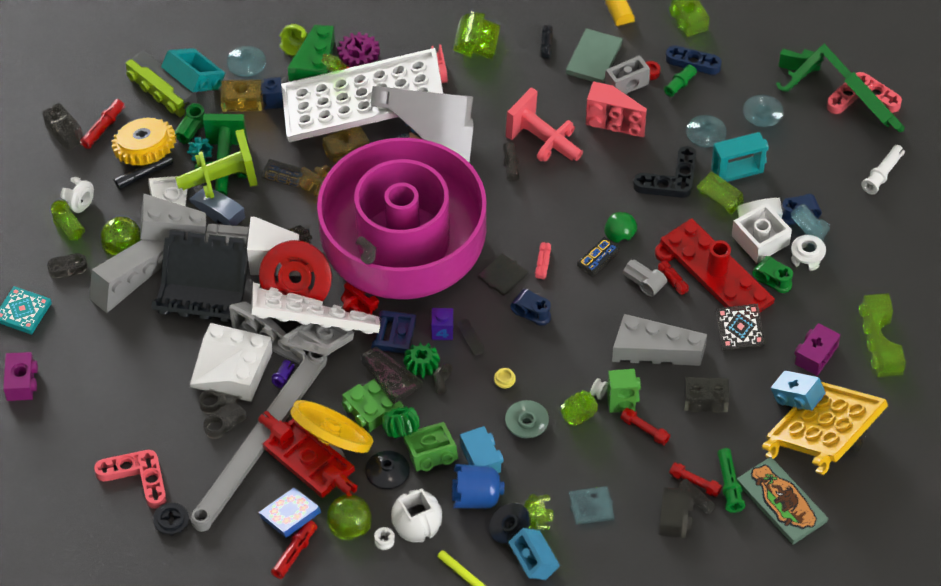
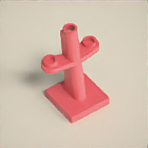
M531 87L508 110L505 137L513 140L523 129H526L545 142L537 154L539 161L546 162L551 156L552 148L571 161H578L583 151L565 138L566 135L568 137L572 135L575 126H573L570 120H567L561 127L555 130L536 115L538 91Z

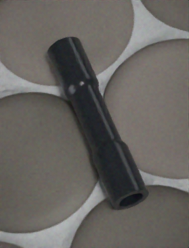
M167 153L159 161L144 165L134 171H129L115 178L114 182L120 190L135 183L142 177L173 164L172 157Z

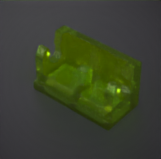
M712 171L697 185V189L702 195L705 193L725 207L730 215L736 211L739 205L744 203L743 193Z

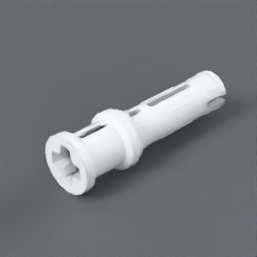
M894 145L880 165L870 171V176L862 181L861 186L865 192L874 195L878 192L879 186L886 182L888 173L905 153L901 146Z

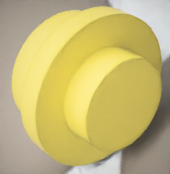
M501 368L494 375V382L500 388H510L515 384V374L509 368Z

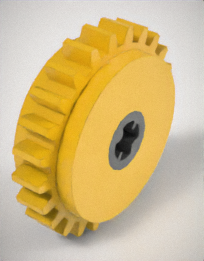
M137 119L118 130V134L114 135V140H112V149L115 157L119 158L120 162L124 161L125 164L129 163L132 165H148L159 161L167 153H170V149L174 148V143H176V135L172 125H169L168 122L163 123V119Z

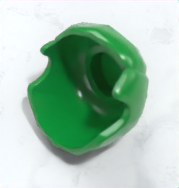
M626 212L613 213L609 216L604 226L605 235L615 243H619L623 239L629 241L637 232V222L631 214Z

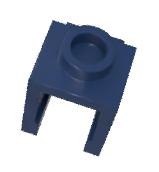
M281 77L264 79V83H261L264 110L284 108Z

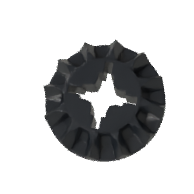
M166 503L160 506L153 516L156 530H159L163 535L166 533L171 536L177 532L181 533L182 529L187 527L189 520L188 511L178 503ZM171 513H172V516H174V519H175V520L173 521L172 525H170V524H169V521H167V520H169V517H170V514H171Z

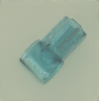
M805 204L799 205L791 213L792 218L805 232L804 235H813L823 241L830 230L828 223L822 219H817Z

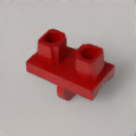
M349 283L344 284L345 291L341 296V301L344 302L343 310L349 313L356 310L372 315V312L378 308L379 299L375 296L367 297L365 296L366 292L355 288Z

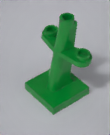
M244 114L203 115L206 139H209L208 143L218 144L217 160L231 155V145H239L235 131L243 129L247 140ZM243 172L233 173L240 178H247V175ZM229 175L216 179L215 191L226 196L228 195Z

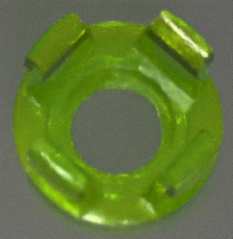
M530 494L528 500L525 501L524 506L530 513V529H550V526L543 522L553 521V510L545 509V503H541L551 499L548 494H543V496Z

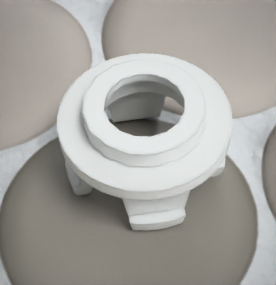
M79 177L71 178V182L76 184L74 189L62 188L60 194L62 199L69 202L64 203V207L70 208L75 213L83 212L91 204L94 195L92 183L86 180L82 181Z
M799 236L793 241L791 246V261L796 267L801 262L808 264L809 271L819 268V263L825 256L826 246L816 236ZM808 243L815 245V251L806 252L803 248H806Z

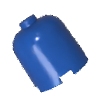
M455 464L454 472H457V480H452V501H455L453 508H491L495 506L499 500V495L504 494V482H500L498 472L492 467Z

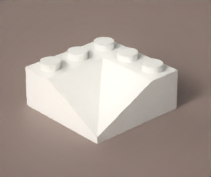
M210 323L201 344L190 387L252 401L272 355L271 337Z

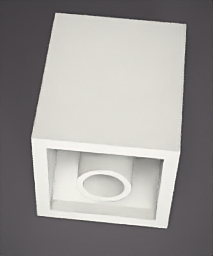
M251 217L247 245L250 275H259L261 262L270 249L284 241H300L299 234L257 217ZM280 263L277 266L275 276H278L279 270L282 267ZM292 271L289 276H300V273Z

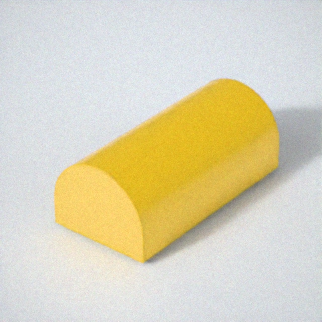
M604 0L616 26L635 22V17L627 0Z

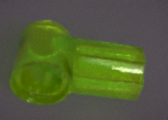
M58 200L51 205L54 224L61 228L70 241L80 239L85 233V229L71 212L68 203Z

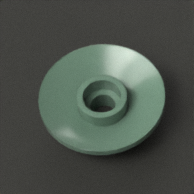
M524 400L510 406L505 415V423L512 434L521 438H534L546 430L549 416L541 404L535 401Z

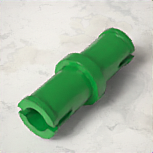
M687 65L680 73L675 74L673 80L664 87L665 94L673 97L676 92L684 88L688 81L696 75L695 67Z

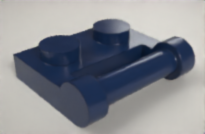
M380 311L378 315L380 329L379 333H376L375 340L372 341L371 349L375 352L390 351L405 353L406 350H410L416 315ZM391 321L393 324L389 341H384L387 323Z

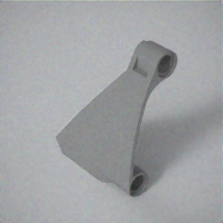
M372 86L371 106L389 108L423 140L448 147L470 162L473 135V119L471 118L473 97Z

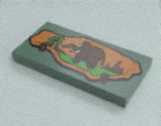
M769 457L737 478V483L742 486V490L793 545L828 521V517L772 457Z

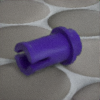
M284 360L277 373H273L272 383L276 387L282 388L288 382V377L295 369L293 363L290 368L288 367L291 361Z

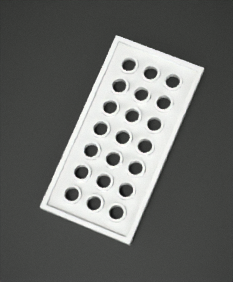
M435 48L281 84L287 139L289 142L397 118L398 116L389 108L371 106L372 86L443 94Z

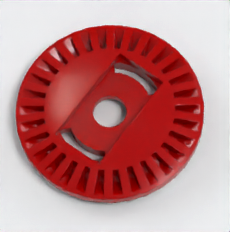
M289 240L277 244L264 256L260 265L259 281L261 288L265 290H270L272 287L279 289L278 291L283 295L294 293L324 301L331 288L332 272L328 260L318 248L304 241ZM280 263L282 267L280 268L278 273V281H276V269L278 264ZM298 271L301 274V281L298 283L292 282L289 278L290 272ZM314 271V274H315V283H314L313 289L311 290V289H309L308 287L310 286V284H311V282H312V273H311V272Z

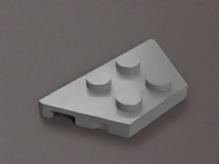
M303 324L284 335L281 343L327 356L352 341L354 332L352 330H342L340 327L334 326L325 328L319 324Z

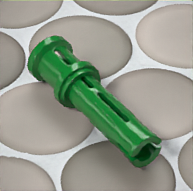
M723 448L717 453L724 482L722 493L727 501L725 504L726 510L736 513L742 511L746 505L741 497L742 486L737 483L732 452L728 448Z

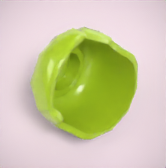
M296 24L287 25L279 35L281 37L280 48L287 55L295 56L308 36L305 29Z

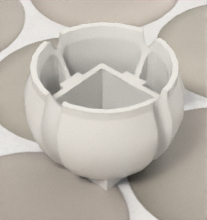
M423 489L409 491L408 495L402 494L394 503L391 512L392 524L403 539L410 542H424L426 536L431 539L437 533L442 522V508L438 504L437 499L430 493L425 492ZM415 505H424L426 511L413 517L407 511V509Z

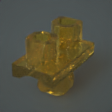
M324 165L322 168H319L317 166L314 169L316 173L303 166L300 170L303 176L298 185L307 192H309L314 184L318 187L313 194L318 198L321 185L331 167Z

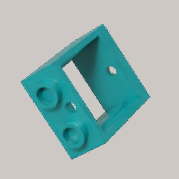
M195 48L168 50L161 68L192 92L219 90L226 74Z
M760 132L714 143L711 170L718 184L764 172V166L767 163L766 151H768L769 147L767 140L762 138ZM754 153L753 157L728 163V160Z

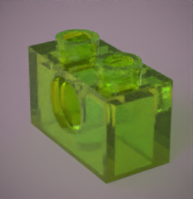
M699 0L671 1V6L669 7L670 14L676 18L680 30L684 31L687 37L708 31L710 17Z

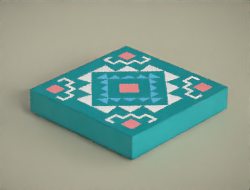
M13 286L0 306V324L32 335L52 304L51 299Z

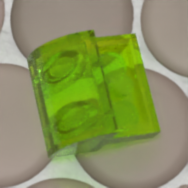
M472 12L465 14L459 21L453 50L470 57L473 53L492 59L496 50L500 25L485 20V14Z

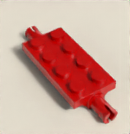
M268 411L264 412L266 417L263 414L259 416V423L270 430L269 438L262 443L263 449L320 497H325L335 487L342 490L348 497L352 496L350 491L353 493L357 491L358 486L347 478L355 471L354 465L332 447L319 441L317 437L297 423L294 418L289 422L278 421Z

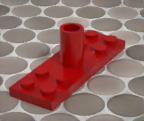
M692 218L660 238V243L664 245L663 247L670 254L672 253L674 258L726 309H729L731 314L734 311H738L734 317L739 318L738 321L741 324H745L755 317L750 312L757 315V313H761L774 304L775 298L730 256V245L722 240L715 241ZM751 307H755L756 311H752Z

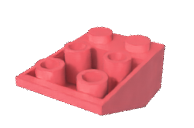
M593 81L587 98L586 125L644 138L647 109L614 86Z

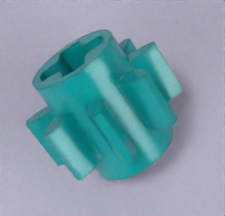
M195 137V142L188 143L189 151L187 153L192 156V161H196L195 155H199L198 152L202 151L206 162L205 157H212L211 151L213 146H210L208 143L209 139Z

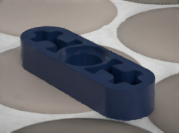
M670 46L666 50V61L670 65L682 68L692 65L696 71L711 75L717 74L721 70L722 61L716 55L680 46ZM697 58L699 61L693 63L690 62L688 59Z

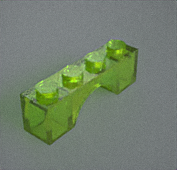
M889 293L864 295L863 303L859 305V313L861 317H864L863 330L864 334H868L869 338L867 339L868 351H872L873 355L871 357L872 368L876 369L877 377L903 375L906 361L902 345L890 342L881 332L883 326L891 323L893 307Z

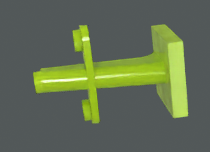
M244 130L235 131L240 151L206 165L203 152H198L199 155H195V158L200 168L175 177L178 189L182 188L185 190L207 183L206 186H203L206 198L210 197L212 199L215 197L210 181L236 172H243L247 175L250 187L258 185Z

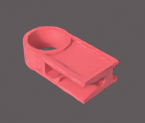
M439 45L437 59L441 82L447 83L445 60L442 47Z

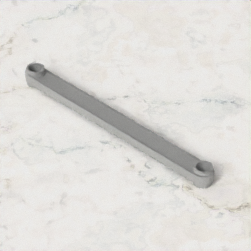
M308 352L267 409L278 421H286L291 414L290 410L294 402L301 400L321 370L326 366L327 356ZM259 422L256 424L205 497L193 511L191 521L197 531L204 532L210 528L211 524L265 449H263L262 443L269 438L270 430Z

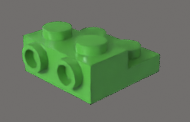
M377 377L364 386L356 385L342 395L344 410L347 413L351 412L356 422L361 427H365L368 432L382 424V417L386 412H390L391 409H397L398 407L403 408V404Z
M444 422L420 428L418 431L411 433V435L403 437L416 471H429L433 466L440 464L450 465L454 460L458 459L456 444Z

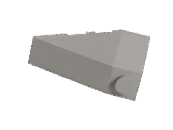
M247 302L230 305L232 328L271 337L273 352L299 365L305 358V351L283 345L281 343L282 337L286 333L270 317L263 319L251 315L252 305Z

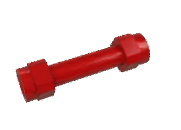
M627 407L622 412L620 418L628 425L633 423L652 435L654 441L664 446L669 441L671 435L663 428L658 430L639 418L637 412Z
M676 462L673 463L669 471L670 475L678 480L683 478L706 489V494L718 497L722 489V485L715 480L709 482L685 470L686 466Z

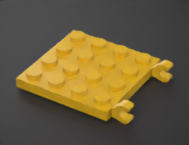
M821 382L826 394L812 411L793 407L766 436L768 441L762 445V449L768 450L769 452L765 456L767 458L772 457L773 459L778 455L780 446L816 456L812 461L814 465L819 466L816 469V473L824 475L829 469L830 462H837L888 407L887 401L880 397Z

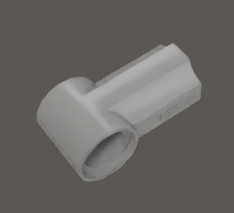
M635 259L630 260L623 270V275L640 285L642 292L649 297H653L667 283V278L661 271L656 269L651 271Z

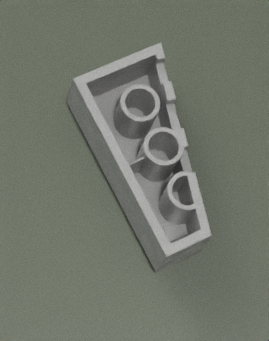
M142 239L93 268L91 272L90 300L108 313L162 268L164 241Z
M624 314L613 346L612 362L630 360V363L652 361V364L672 362V365L700 366L706 349L707 334Z

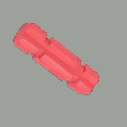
M542 242L539 248L535 272L537 279L546 278L551 253V244Z

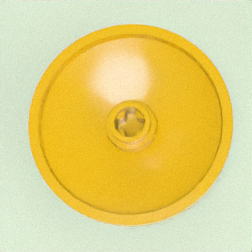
M298 400L294 402L290 410L294 420L324 444L359 453L368 452L373 444L372 436L363 427L326 406L310 401Z

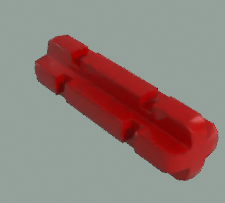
M665 260L659 263L658 270L665 274L668 282L676 288V291L680 295L687 293L689 285L682 281V277L674 268H670L671 265Z

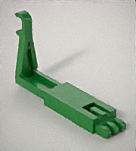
M825 44L795 73L789 71L792 81L783 87L781 83L776 82L777 87L781 91L787 92L824 61L823 58L826 57L846 78L844 81L887 128L892 125L898 132H903L905 129L903 124L855 72L851 73Z

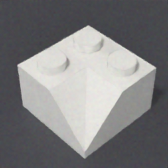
M766 202L734 220L731 236L758 263L765 256H771L790 245L792 229Z

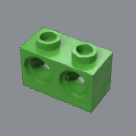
M635 369L608 371L607 399L609 413L623 412L627 407L635 411L636 402L640 401L639 390H641L640 377H636Z

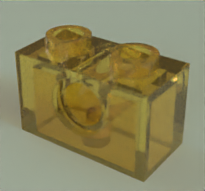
M261 80L221 81L222 112L262 111Z

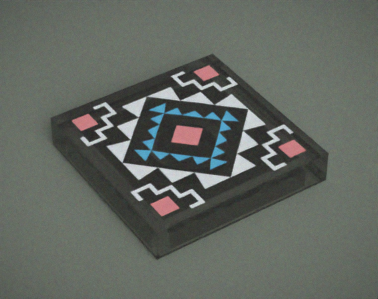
M758 304L717 308L715 310L722 351L765 345Z

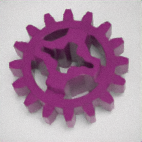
M360 32L356 36L350 33L349 38L344 36V41H339V47H337L339 61H342L345 65L349 64L350 68L373 63L374 60L378 61L380 47L379 42L375 41L374 36L368 38V33H365L364 36Z

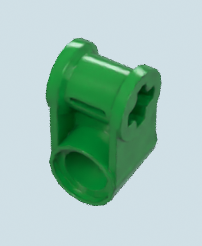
M765 256L752 271V275L757 281L766 284L777 292L787 293L792 289V269L770 256Z

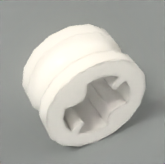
M597 378L590 390V396L596 395L597 399L601 400L606 393L608 382H601V379Z
M387 527L379 528L374 535L376 547L381 550L390 549L394 545V532ZM381 536H385V538L388 536V541H384V539L381 541Z

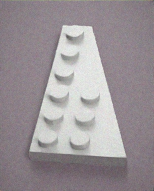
M253 282L251 315H255L258 318L271 317L283 322L292 320L304 325L313 323L325 328L334 326L346 331L354 329L361 330L366 334L379 333L380 319L378 316L356 310L349 313L341 309L342 306L333 305L332 308L323 306V301L294 293L283 295L278 291L279 289L272 287L270 290L261 289L260 284Z

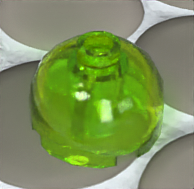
M123 216L108 220L100 233L102 248L108 255H117L142 240L140 239L141 230L137 223Z
M353 494L349 497L341 495L331 503L327 513V522L333 535L340 539L353 540L354 537L363 536L367 533L371 526L372 516L370 507L364 499Z

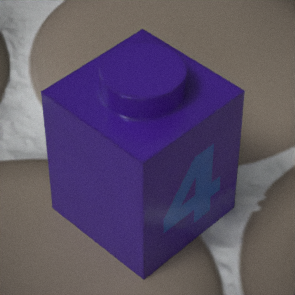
M432 308V340H453V308Z

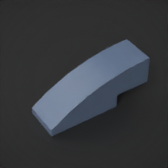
M202 188L189 198L193 205L202 212H205L216 223L221 222L224 225L236 226L245 219L244 208L218 191L213 190L215 198L211 199L210 197L206 198L204 188Z

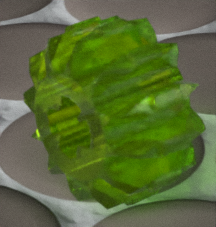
M576 392L575 395L570 396L569 399L564 401V404L560 407V412L569 425L577 426L594 416V413L598 410V404L590 392Z

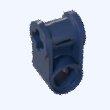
M813 194L786 198L782 203V220L787 225L814 221L822 214Z
M522 289L510 304L511 310L516 315L538 325H546L551 320V313L549 312L551 309L550 301L528 289Z

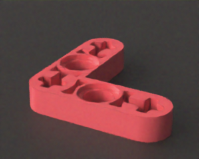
M864 72L856 73L871 91L879 90L882 93L876 96L892 113L899 111L902 102L901 96ZM845 82L828 98L827 110L832 114H840L859 97ZM844 91H851V92H853L854 94L851 95V96H848V95H845L843 92H844Z
M143 450L99 460L95 464V475L97 479L103 482L141 474L147 505L150 508L158 509L166 503L159 461L154 451ZM150 458L152 468H147L146 459ZM124 462H131L133 464L129 469L121 468ZM102 468H107V472L103 473ZM151 475L158 477L154 483H149L146 479ZM152 490H157L158 500H154Z

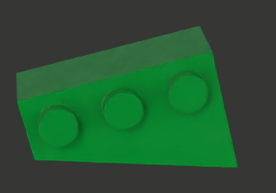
M313 26L287 68L289 82L330 73L335 44L334 26Z

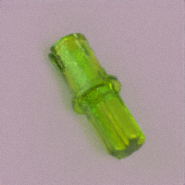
M326 53L322 55L323 59L321 62L326 65L329 71L335 72L347 69L339 57L332 56L331 54L327 55Z

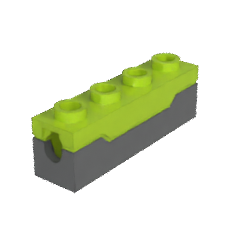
M144 50L127 61V77L139 84L143 91L149 92L157 102L164 104L169 112L182 117L190 104L197 103L196 92L190 91L161 68L162 64Z

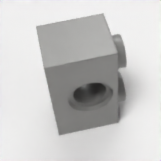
M637 56L606 69L605 84L612 85L624 94H627L649 84L650 68L641 56Z

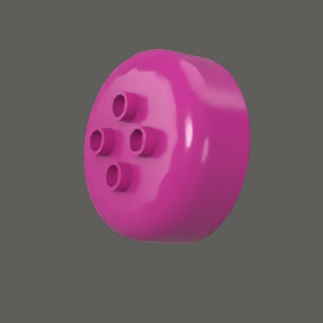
M391 138L366 144L340 159L328 172L319 191L317 202L320 240L325 255L341 278L363 292L388 299L426 297L457 283L472 269L481 254L486 237V194L483 183L476 170L466 159L441 144L417 138Z

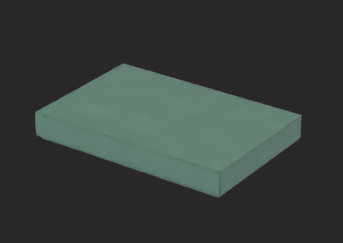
M586 28L566 68V74L592 82L604 83L606 69L611 68L623 39Z

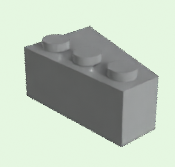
M143 194L140 239L165 241V238L169 237L170 230L184 231L185 239L188 238L189 232L205 234V212Z

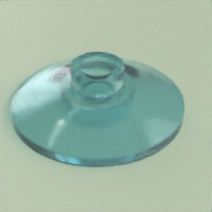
M254 46L238 47L231 51L227 57L228 69L233 74L242 77L256 75L262 71L266 64L264 53Z
M756 95L745 102L743 114L750 123L760 127H769L781 120L783 107L772 96Z
M700 115L689 121L686 134L695 145L713 147L714 143L725 139L726 127L720 119L714 116Z

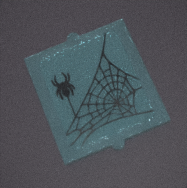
M607 486L569 492L571 500L570 510L573 511L576 525L614 520L613 500H610Z

